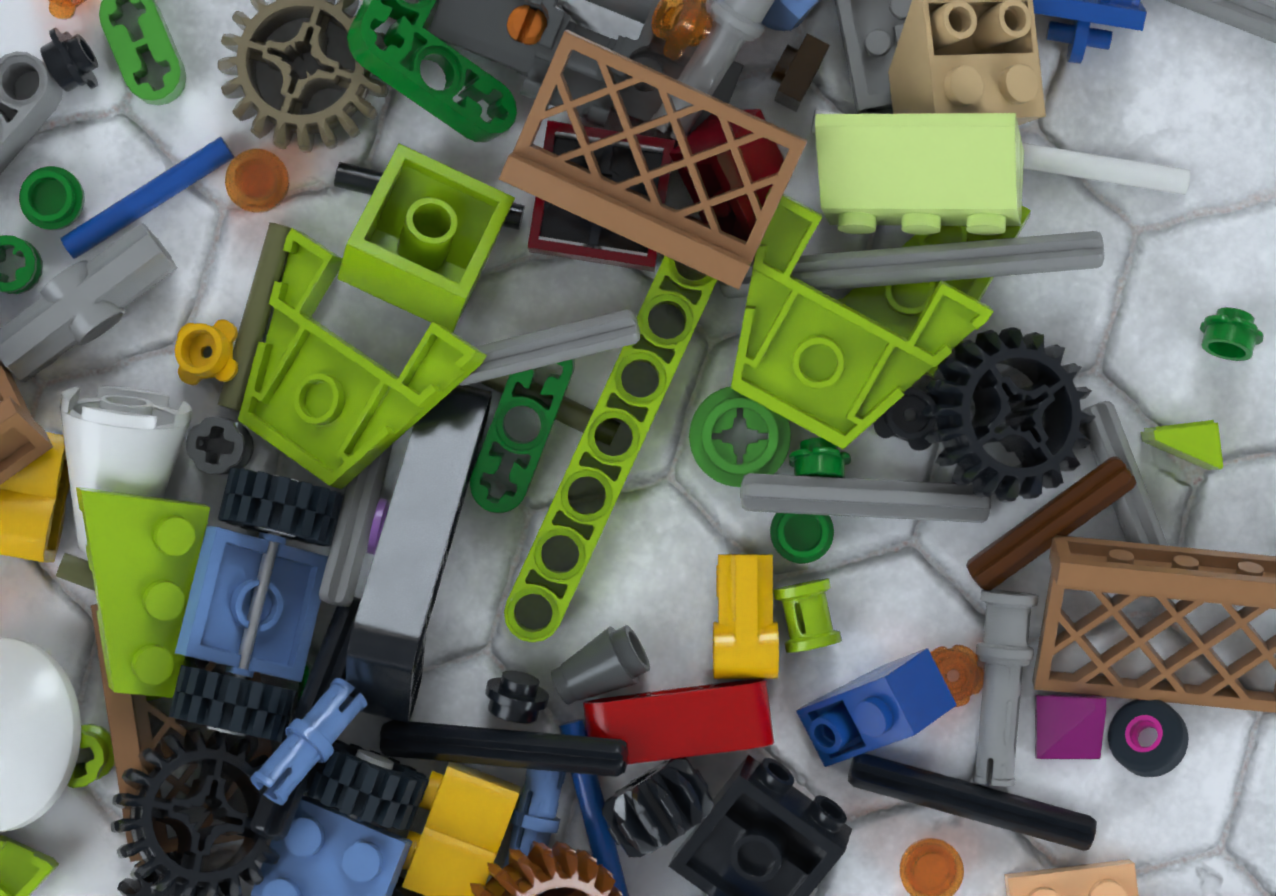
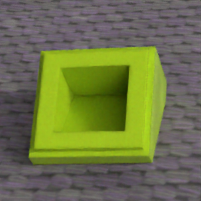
M1214 420L1144 428V432H1141L1142 442L1207 470L1223 469L1218 422L1214 423Z

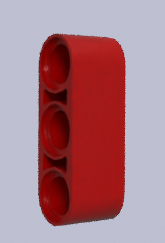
M766 679L731 681L612 696L583 702L587 737L621 739L625 741L628 746L627 765L740 751L774 744Z

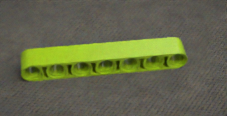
M664 256L636 317L640 329V341L622 348L506 601L504 610L505 623L511 633L520 640L527 642L544 641L552 636L560 626L717 279L708 275L700 280L686 279L676 269L675 260ZM669 304L680 310L685 323L680 335L675 338L664 339L652 332L649 327L648 317L652 309L658 305ZM639 361L651 365L658 376L656 390L649 396L641 398L626 392L621 380L622 372L626 366ZM608 419L621 420L631 430V445L626 452L618 456L604 454L595 443L594 436L597 427ZM586 476L600 481L605 488L606 494L602 507L596 512L589 514L580 513L575 510L568 498L569 488L572 483L578 478ZM553 536H567L578 546V561L569 570H552L543 560V545ZM525 595H541L550 603L552 618L542 628H527L516 617V604Z

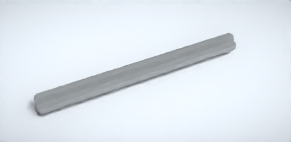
M1088 231L800 256L791 275L819 291L935 282L940 280L1094 269L1103 265L1104 244L1100 232ZM754 260L739 290L719 281L720 290L724 297L740 298L748 296Z

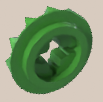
M730 386L714 392L699 405L691 421L689 442L693 457L704 473L721 484L741 487L743 476L748 473L775 474L784 463L790 448L791 430L788 419L731 389ZM737 408H742V418L745 419L747 429L757 430V434H767V439H758L757 443L747 444L745 454L742 455V465L737 464V455L734 454L732 444L722 443V439H712V434H721L722 430L732 429L734 419L737 418Z

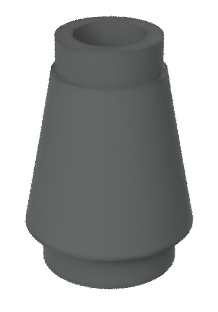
M628 625L618 630L608 627L563 662L560 667L552 670L551 678L561 699L567 705H570L577 700L581 701L639 684V676L650 671V664L641 642Z

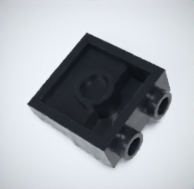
M748 754L713 799L714 805L710 814L703 818L701 823L696 825L675 852L668 867L709 896H809L846 851L852 828L845 824L847 821L846 814L833 800L821 795L811 800L793 787L794 777L783 764L772 758H764L760 763Z

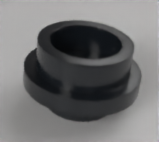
M512 670L504 671L502 677L488 680L485 694L490 699L488 711L491 714L506 721L524 724L537 721L539 711L547 707L549 694L539 687L540 681L535 676Z

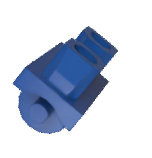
M1033 0L1035 14L1073 20L1072 25L1049 21L1046 40L1069 43L1067 62L1081 64L1086 46L1109 50L1113 32L1090 28V23L1143 31L1147 14L1140 0Z

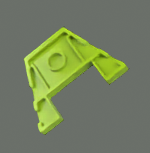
M770 187V189H769V191H768V193H767V195H766V199H767V196H768V194H769V192H770V190H771L772 187ZM783 194L755 254L731 389L844 449L905 395L904 392L932 367L938 366L952 353V349L972 331L978 330L985 324L994 311L988 305L940 280L908 337H903L795 278L791 273L821 221L822 214Z
M291 228L286 236L283 251L289 253L281 282L274 281L269 304L274 307V312L266 342H258L238 421L327 485L343 489L483 363L487 355L446 327L432 322L400 376H396L312 318L313 313L337 275L342 258L305 233Z

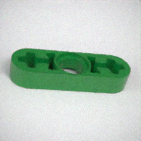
M575 359L557 363L563 367L562 374H550L545 380L540 394L553 395L550 407L534 395L515 393L518 382L527 389L531 387L536 374V368L509 375L470 479L471 494L476 503L483 509L493 513H505L515 509L523 501L531 485L574 373ZM517 406H526L538 414L541 429L536 438L521 442L513 439L507 433L504 422L505 416L510 409ZM495 441L511 453L529 454L531 456L528 465L518 458L514 461L509 474V481L517 485L516 493L505 491L500 499L490 495L491 484L483 480L484 473L493 475L496 473L505 455L502 452L492 451Z

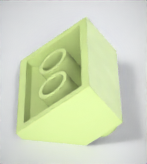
M1016 113L815 114L821 209L830 225H837L839 231L848 234H870L876 231V225H902L901 230L906 233L929 235L940 232L941 226H966V231L969 233L997 235L1004 233L1006 226H1021L1024 149Z

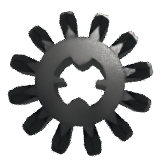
M684 757L664 761L657 767L649 769L638 778L631 780L629 784L616 791L613 796L606 800L602 808V815L608 824L607 829L617 845H621L628 857H642L645 854L653 853L664 845L667 846L671 841L684 835L686 831L701 823V820L710 814L714 803L708 792V785L698 769L695 770L689 760Z

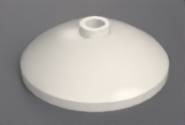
M0 638V832L22 828L34 822L55 804L71 779L81 742L79 704L74 688L64 669L42 648L23 640Z

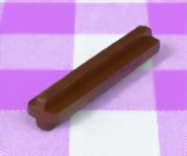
M1110 457L969 559L966 564L969 574L980 588L987 591L993 590L1050 549L1052 538L1055 535L1068 536L1132 490L1137 483L1134 475L1119 457Z

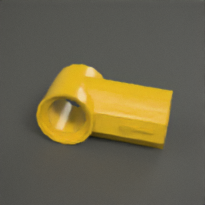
M718 554V565H716L718 622H713V678L778 679L779 632L778 623L773 622V555Z

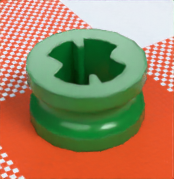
M1 235L0 263L6 260V250L14 248L12 252L14 255L25 258V267H20L16 270V280L12 282H7L9 279L8 275L0 273V291L7 294L27 292L38 283L42 275L43 261L40 253L31 243L11 235Z

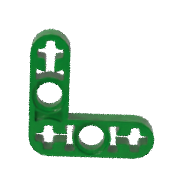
M364 0L347 35L348 48L353 58L362 67L465 138L474 142L486 143L510 129L517 115L516 101L511 91L503 83L423 28L436 0H418L417 4H409L403 0ZM390 17L396 20V22L389 27L384 36L383 42L387 47L382 50L375 44L377 34L373 30ZM422 60H431L442 68L446 79L444 90H435L424 82L420 73ZM458 94L462 99L456 103L453 101V97ZM484 100L489 105L487 115L491 120L485 122L480 117L482 107L477 102Z

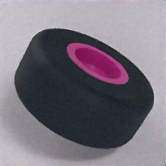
M1133 700L1118 710L1109 726L1108 742L1113 756L1128 771L1142 777H1157L1172 771L1182 761L1188 748L1189 737L1184 720L1170 705L1161 700ZM1146 728L1156 729L1158 733L1156 741L1149 747H1142L1138 741L1140 732Z

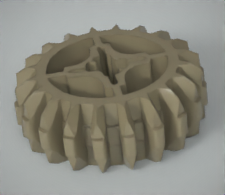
M250 0L253 7L258 11L252 19L243 12L236 11L232 16V20L244 32L241 37L234 34H223L221 43L229 50L236 52L237 56L224 57L218 60V69L224 74L238 75V77L227 81L221 87V90L228 99L243 97L236 104L232 112L239 121L250 119L256 115L250 131L257 138H263L275 126L273 143L277 148L286 149L291 142L294 132H296L299 149L304 153H310L314 146V133H320L325 146L328 149H333L338 145L334 128L342 125L347 134L352 138L360 134L358 126L351 119L357 111L367 119H375L378 112L365 98L367 94L376 97H386L389 91L387 85L380 80L373 79L372 75L374 74L362 67L356 60L355 70L353 71L342 67L340 62L327 57L329 38L326 32L329 22L337 25L348 34L355 18L354 14L357 11L359 0H339L336 5V0H276L269 5L265 0ZM310 18L309 22L302 23L298 34L290 41L282 43L267 40L282 25L293 20ZM375 32L377 34L375 44L383 50L386 47L383 42L385 34ZM311 53L317 64L325 69V71L317 69L312 76L306 71L307 78L300 79L292 66L284 60L293 63L300 56L304 61L303 54ZM257 61L268 64L271 69L282 73L283 83L280 93L283 95L284 100L280 110L266 103L261 95L256 78ZM330 88L342 91L343 88L347 89L328 108L316 113L300 115L302 108H308L311 98L319 90Z

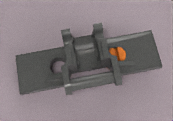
M440 0L429 28L430 33L444 42L514 69L516 73L526 76L520 95L533 100L536 99L562 35L566 30L632 60L640 57L652 58L658 62L663 74L676 80L698 47L656 29L667 0H586L643 23L644 26L637 40L620 35L615 40L571 22V15L556 8L558 0ZM573 50L563 72L572 98L576 99L607 87L598 62ZM733 61L712 96L729 104L744 65ZM610 67L616 83L628 79L627 74ZM632 86L619 90L628 115L643 122L650 121L663 103L657 88L648 92L639 91ZM556 88L550 102L552 106L563 104L558 88ZM610 94L576 107L580 117L604 128L610 110L616 112ZM703 110L689 134L712 113ZM671 123L666 130L670 133H672L673 131Z

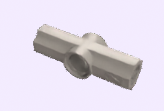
M140 223L91 261H80L59 273L43 287L40 292L43 297L0 328L1 362L19 381L27 382L41 370L54 363L77 343L84 345L112 328L125 315V307L178 267L159 239L155 237L145 224Z

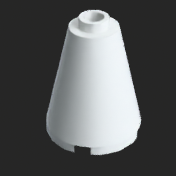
M97 386L96 398L79 399L80 387L70 388L62 392L60 413L77 545L80 551L87 554L85 546L87 545L83 513L79 509L76 487L163 498L191 422L192 409L189 403L183 401L177 411L168 408L169 395L115 386Z

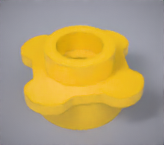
M221 319L213 326L203 323H187L179 330L175 344V357L180 365L178 368L179 378L184 383L197 385L202 379L216 378L221 382H228L236 376L238 363L233 359V342L238 336V331L235 325ZM207 347L212 348V354L209 358H205L203 355Z

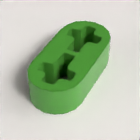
M103 0L99 10L100 23L124 81L131 92L147 104L157 106L169 104L177 99L185 88L187 78L185 67L154 0ZM127 2H131L138 10L146 9V13L138 17V24L144 38L137 41L133 33L125 25H116L115 22L124 16L121 6ZM150 51L153 59L162 67L170 66L171 71L163 75L165 86L160 90H156L149 83H140V78L148 74V68L142 56L145 52Z

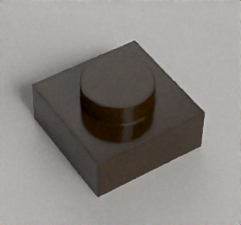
M807 33L799 50L790 45L786 46L770 78L781 84L774 101L797 112L830 46L829 44Z

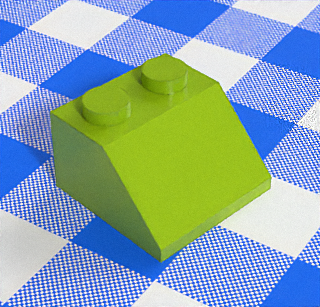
M399 143L346 244L337 279L424 320L440 324L454 332L490 256L515 197Z

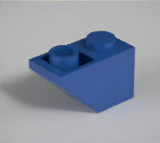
M926 648L882 665L802 706L796 712L824 767L912 737L957 704L929 649Z

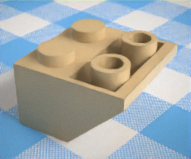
M912 0L888 71L893 114L1016 113L1018 125L1046 117L1033 0Z

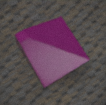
M1035 695V758L1100 759L1106 717V698L1096 695Z

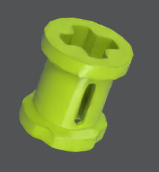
M829 578L802 582L773 590L775 600L782 601L790 639L784 643L786 653L821 648L842 641L841 632L833 630L825 593L831 588Z
M94 724L81 725L80 749L90 747L93 751L94 759L87 763L80 762L76 764L71 779L67 784L68 787H85L107 775L115 766L111 735L102 726Z

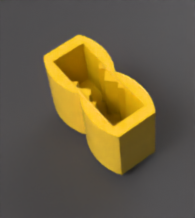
M46 432L53 448L0 485V554L38 562L54 563L62 535L66 499L70 490L64 437L61 434Z
M449 762L445 774L432 770L419 806L429 810L430 813L422 834L409 830L406 839L411 840L412 844L402 869L407 870L402 887L425 896H475L471 892L470 883L486 885L489 877L487 863L493 864L520 795L521 786L457 762Z

